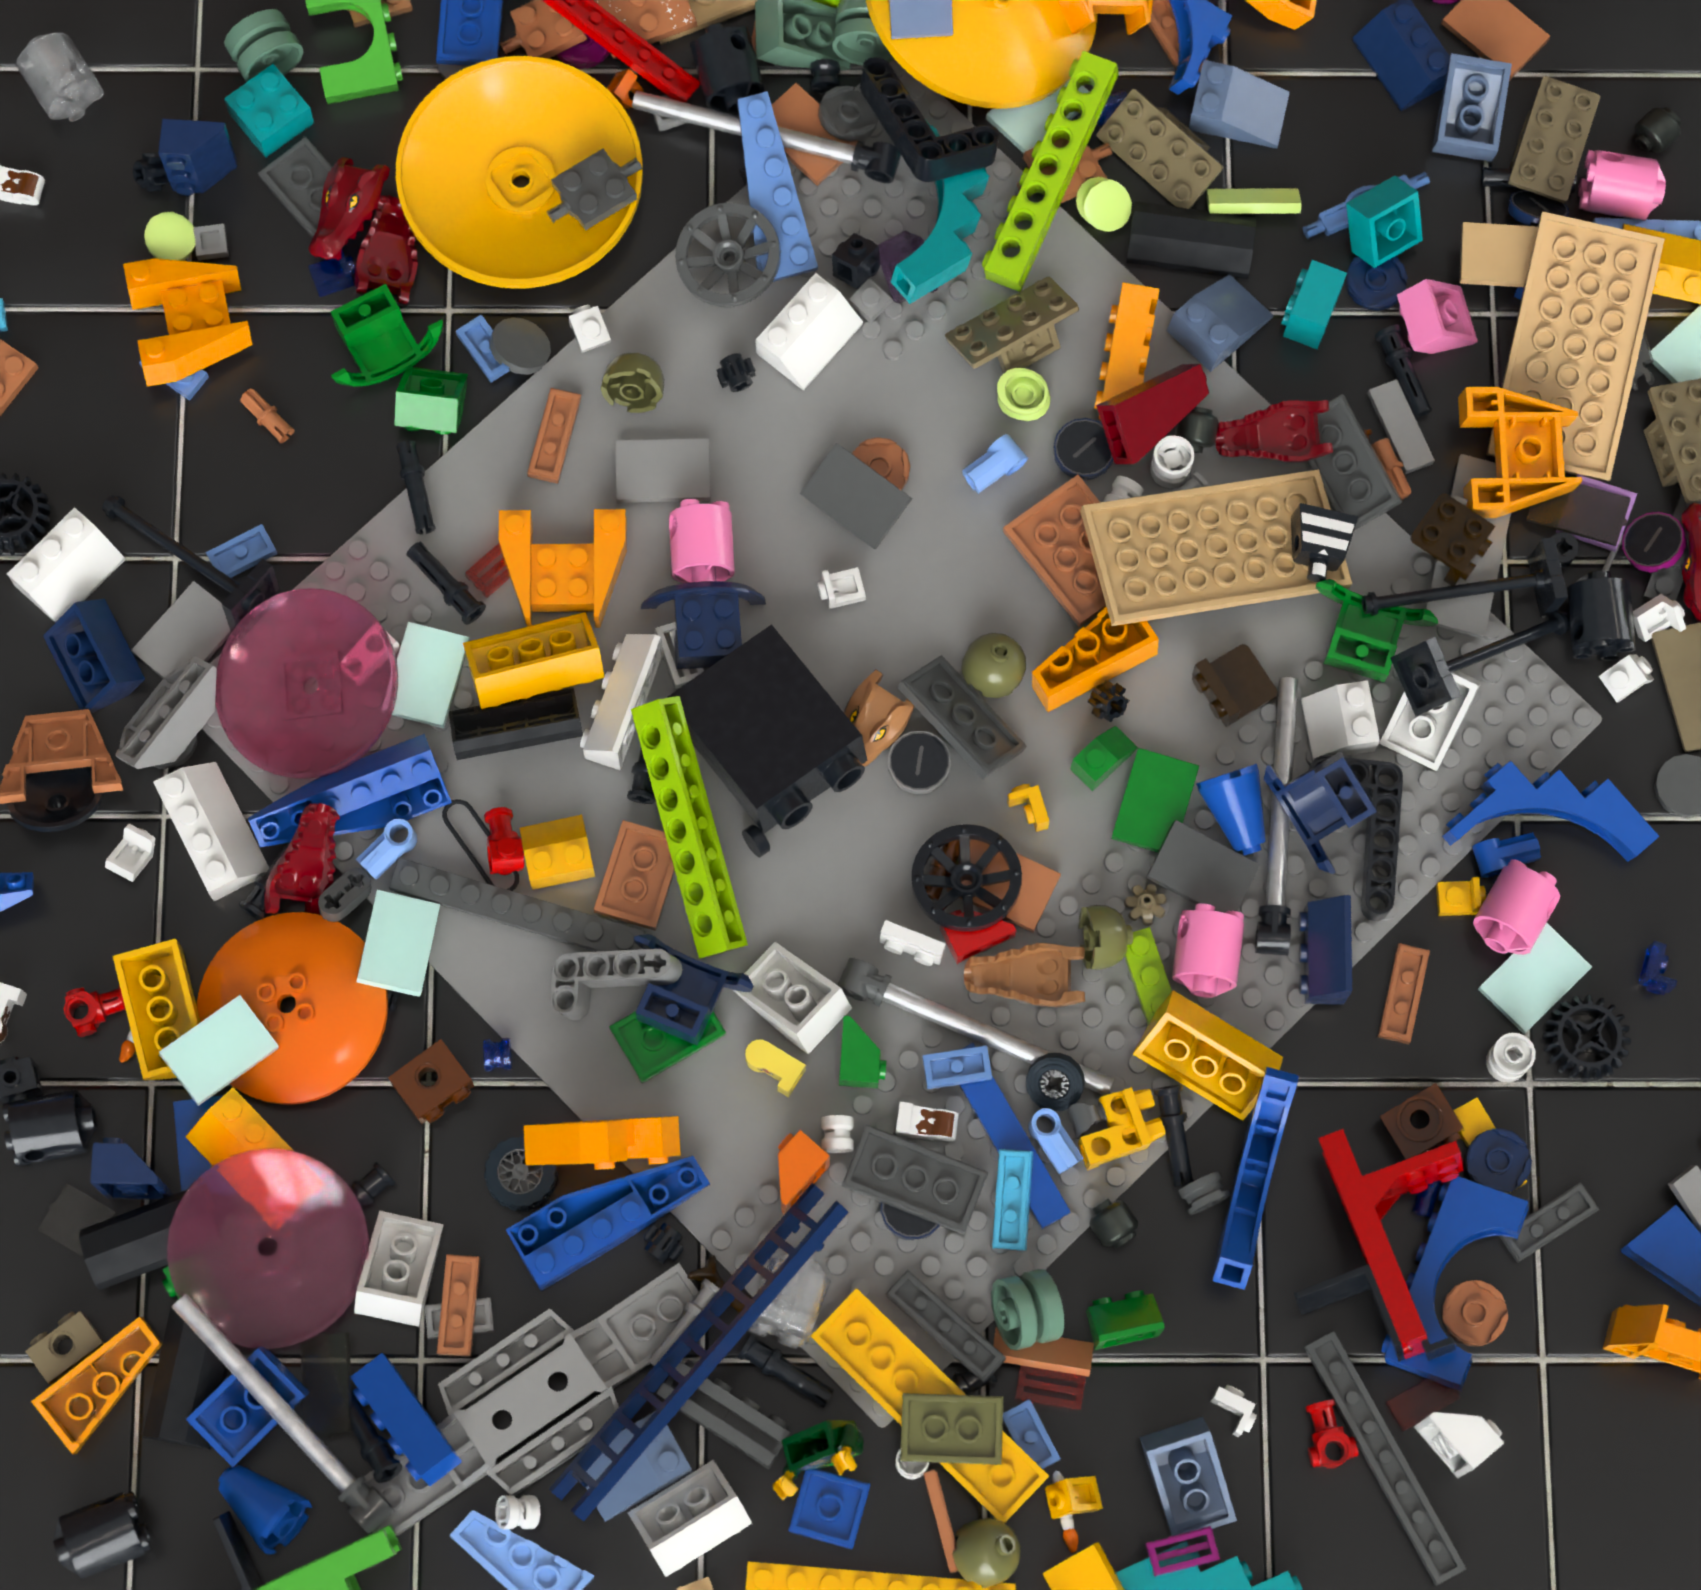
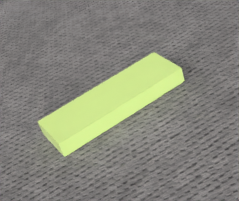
M1298 188L1207 189L1206 194L1210 214L1301 213L1302 203Z

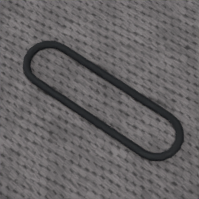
M461 799L452 800V803L445 805L442 811L444 823L487 884L495 886L447 818L448 809L455 804L464 805L487 837L491 835L490 831L467 801ZM513 871L515 881L507 890L514 891L519 883L518 871Z

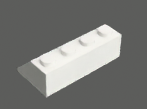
M626 634L623 643H617L612 660L616 661L613 671H607L603 679L602 689L605 690L601 701L596 700L591 712V718L594 719L591 730L585 729L580 742V747L584 748L585 759L621 771L636 730L631 709L644 705L647 701L663 657L661 636L655 634Z
M216 762L182 767L153 782L213 901L265 875L269 866Z

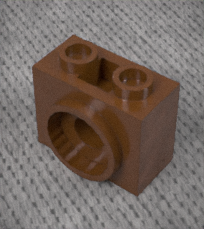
M442 1039L388 1077L391 1085L421 1125L426 1121L432 1123L439 1119L445 1113L444 1108L453 1101L456 1104L462 1102L471 1094L470 1089L474 1087L471 1078ZM428 1072L438 1075L436 1083L432 1086L421 1084L422 1076Z
M1437 1083L1380 1115L1405 1159L1430 1151L1440 1144L1446 1145L1453 1141L1457 1142L1462 1138L1459 1133L1464 1131L1462 1124ZM1417 1112H1425L1429 1115L1430 1122L1427 1127L1417 1129L1411 1124L1412 1116Z

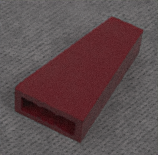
M1181 364L1096 405L1115 464H1135L1139 462L1209 394L1206 383L1207 378L1201 364Z

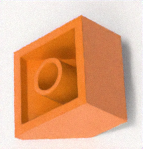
M801 1130L795 1136L791 1133L788 1134L778 1146L781 1212L786 1214L810 1184H815L830 1167V1155Z

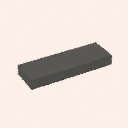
M1580 1182L1526 1217L1518 1239L1507 1236L1499 1237L1515 1261L1519 1263L1600 1209Z

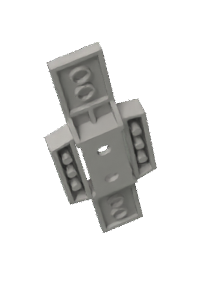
M680 1263L595 1320L575 1331L549 1308L438 1383L449 1416L439 1423L437 1427L463 1462L432 1486H429L422 1478L418 1481L413 1478L405 1467L410 1461L404 1453L400 1456L397 1454L393 1456L394 1459L399 1460L402 1464V1470L392 1480L385 1483H377L373 1477L374 1470L364 1476L366 1479L364 1483L369 1488L375 1487L395 1510L373 1533L392 1524L396 1536L400 1535L486 1475H489L511 1496H516L581 1452L619 1408L613 1389L651 1364L648 1362V1359L652 1357L687 1311L684 1309L687 1301H692L699 1291L692 1281L687 1278L688 1275ZM556 1372L564 1373L568 1378V1385L562 1391H554L548 1384L550 1376ZM592 1393H601L496 1465L497 1458ZM500 1410L508 1411L512 1416L511 1425L503 1430L497 1429L492 1422L494 1414Z

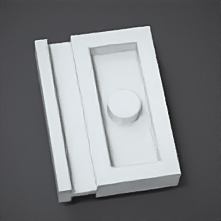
M885 920L880 932V943L884 944L886 950L895 954L906 952L914 955V960L923 965L932 966L933 963L940 965L945 953L946 943Z

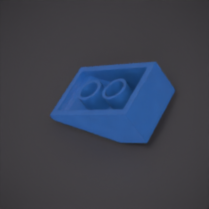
M265 1345L257 1348L247 1358L292 1409L310 1393ZM233 1374L186 1419L232 1467L278 1425Z

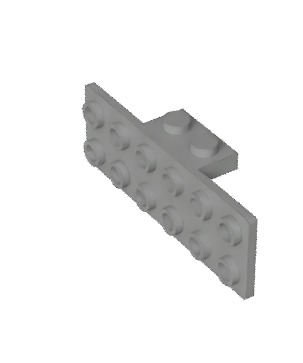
M1461 454L1458 458L1450 496L1466 506L1468 499L1464 498L1463 493L1465 485L1471 478H1496V463ZM1511 513L1498 518H1484L1495 525L1488 538L1493 543L1483 558L1477 555L1472 561L1476 567L1468 579L1465 581L1460 578L1456 585L1497 579ZM1438 559L1435 562L1430 589L1451 586L1443 581L1450 567ZM1494 592L1431 601L1426 603L1425 609L1430 610L1438 619V624L1435 626L1483 638L1486 633Z

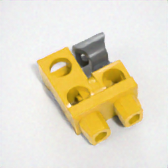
M1132 1087L1100 1097L1098 1105L1075 1103L1068 1108L1067 1113L1077 1139L1080 1138L1077 1144L1084 1158L1083 1161L1087 1171L1117 1158L1148 1149L1152 1142L1165 1135L1166 1132L1160 1117L1144 1122L1141 1111L1155 1106L1150 1089L1133 1092ZM1102 1121L1107 1124V1129L1083 1136L1092 1124L1095 1125Z

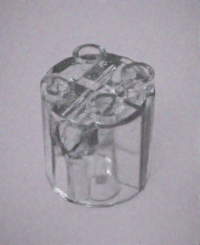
M63 32L35 37L27 44V47L17 59L16 66L50 119L68 118L71 122L77 121L84 116L85 109L104 94L98 80L69 35Z
M785 1254L769 1258L766 1269L774 1274L789 1255ZM812 1258L807 1260L748 1329L749 1332L762 1337H766L767 1334L780 1337L778 1343L792 1349L803 1347L804 1344L809 1343L813 1327L831 1283V1280L816 1260ZM763 1277L759 1285L758 1291L767 1282V1280Z

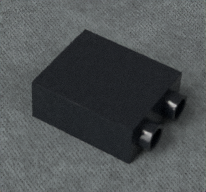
M772 624L667 697L680 696L694 747L763 833H766L777 824L782 829L796 826L811 812L813 807L810 802L830 787L834 792H842L850 788L862 777L865 771V767L862 764L868 760L862 734Z

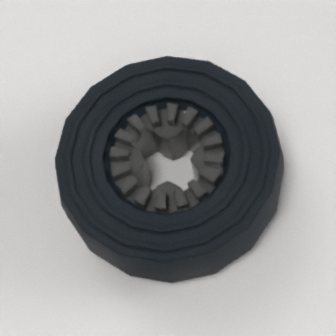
M1048 1053L1037 1058L1030 1066L1026 1077V1088L1031 1100L1040 1108H1049L1054 1111H1063L1075 1104L1081 1098L1085 1087L1084 1073L1080 1065L1072 1057L1062 1053ZM1050 1075H1053L1055 1078L1062 1077L1061 1088L1056 1085L1049 1086Z

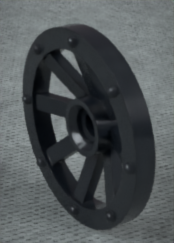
M962 824L945 828L931 836L921 846L914 859L912 889L918 905L931 920L951 930L970 932L993 926L1009 914L1016 904L1021 891L1022 871L1015 850L1005 838L986 827ZM969 839L979 840L990 845L975 865L970 863ZM955 840L960 841L961 864L957 866L940 849L941 846ZM999 852L1005 859L1009 870L982 875L983 871ZM932 856L951 877L924 875V869L929 858ZM970 880L972 884L965 886L961 882ZM1010 881L1008 891L1003 900L982 887ZM924 886L952 889L934 904ZM959 897L963 898L964 917L951 915L944 910ZM973 897H978L993 907V909L985 914L974 916Z

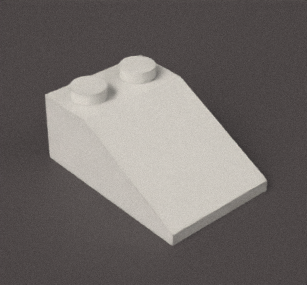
M1460 671L1451 673L1461 696L1418 716H1415L1404 691L1379 744L1437 771L1482 682Z
M776 942L744 973L749 976L754 986L752 991L741 992L733 990L786 1039L807 1054L852 1009L845 994L838 985Z
M379 1211L356 1290L354 1313L419 1327L444 1224Z

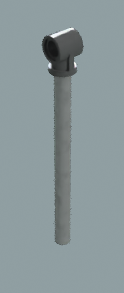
M849 958L838 982V986L842 989L843 993L850 998L859 1001H866L869 998L874 1000V1005L880 1006L882 1001L1029 1064H1033L1037 1058L1045 1054L1053 1053L890 983L892 976L887 974L885 977L878 975L879 971L877 968L860 959ZM1079 1064L1084 1073L1085 1087L1102 1095H1108L1114 1078Z
M187 1293L172 1306L175 1312L342 1493L337 1499L341 1503L343 1501L346 1502L349 1506L347 1510L368 1534H371L395 1511L375 1487L369 1488L364 1483L366 1479L363 1475L358 1479L353 1476Z

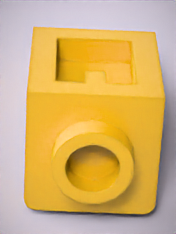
M1023 784L1014 787L1011 790L1012 793L1007 794L1008 807L1027 803V805L1023 806L1027 823H1033L1036 832L1048 829L1049 818L1039 785L1030 787V784Z
M1472 877L1470 881L1437 882L1436 885L1438 916L1477 915L1486 899L1485 886H1480L1479 877Z
M1095 1476L1066 1478L1045 1487L1052 1519H1059L1069 1514L1096 1512L1103 1509Z

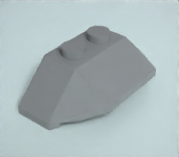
M193 656L188 660L187 664L178 667L164 677L124 727L120 739V748L115 756L136 769L175 762L215 712L217 669L212 664Z

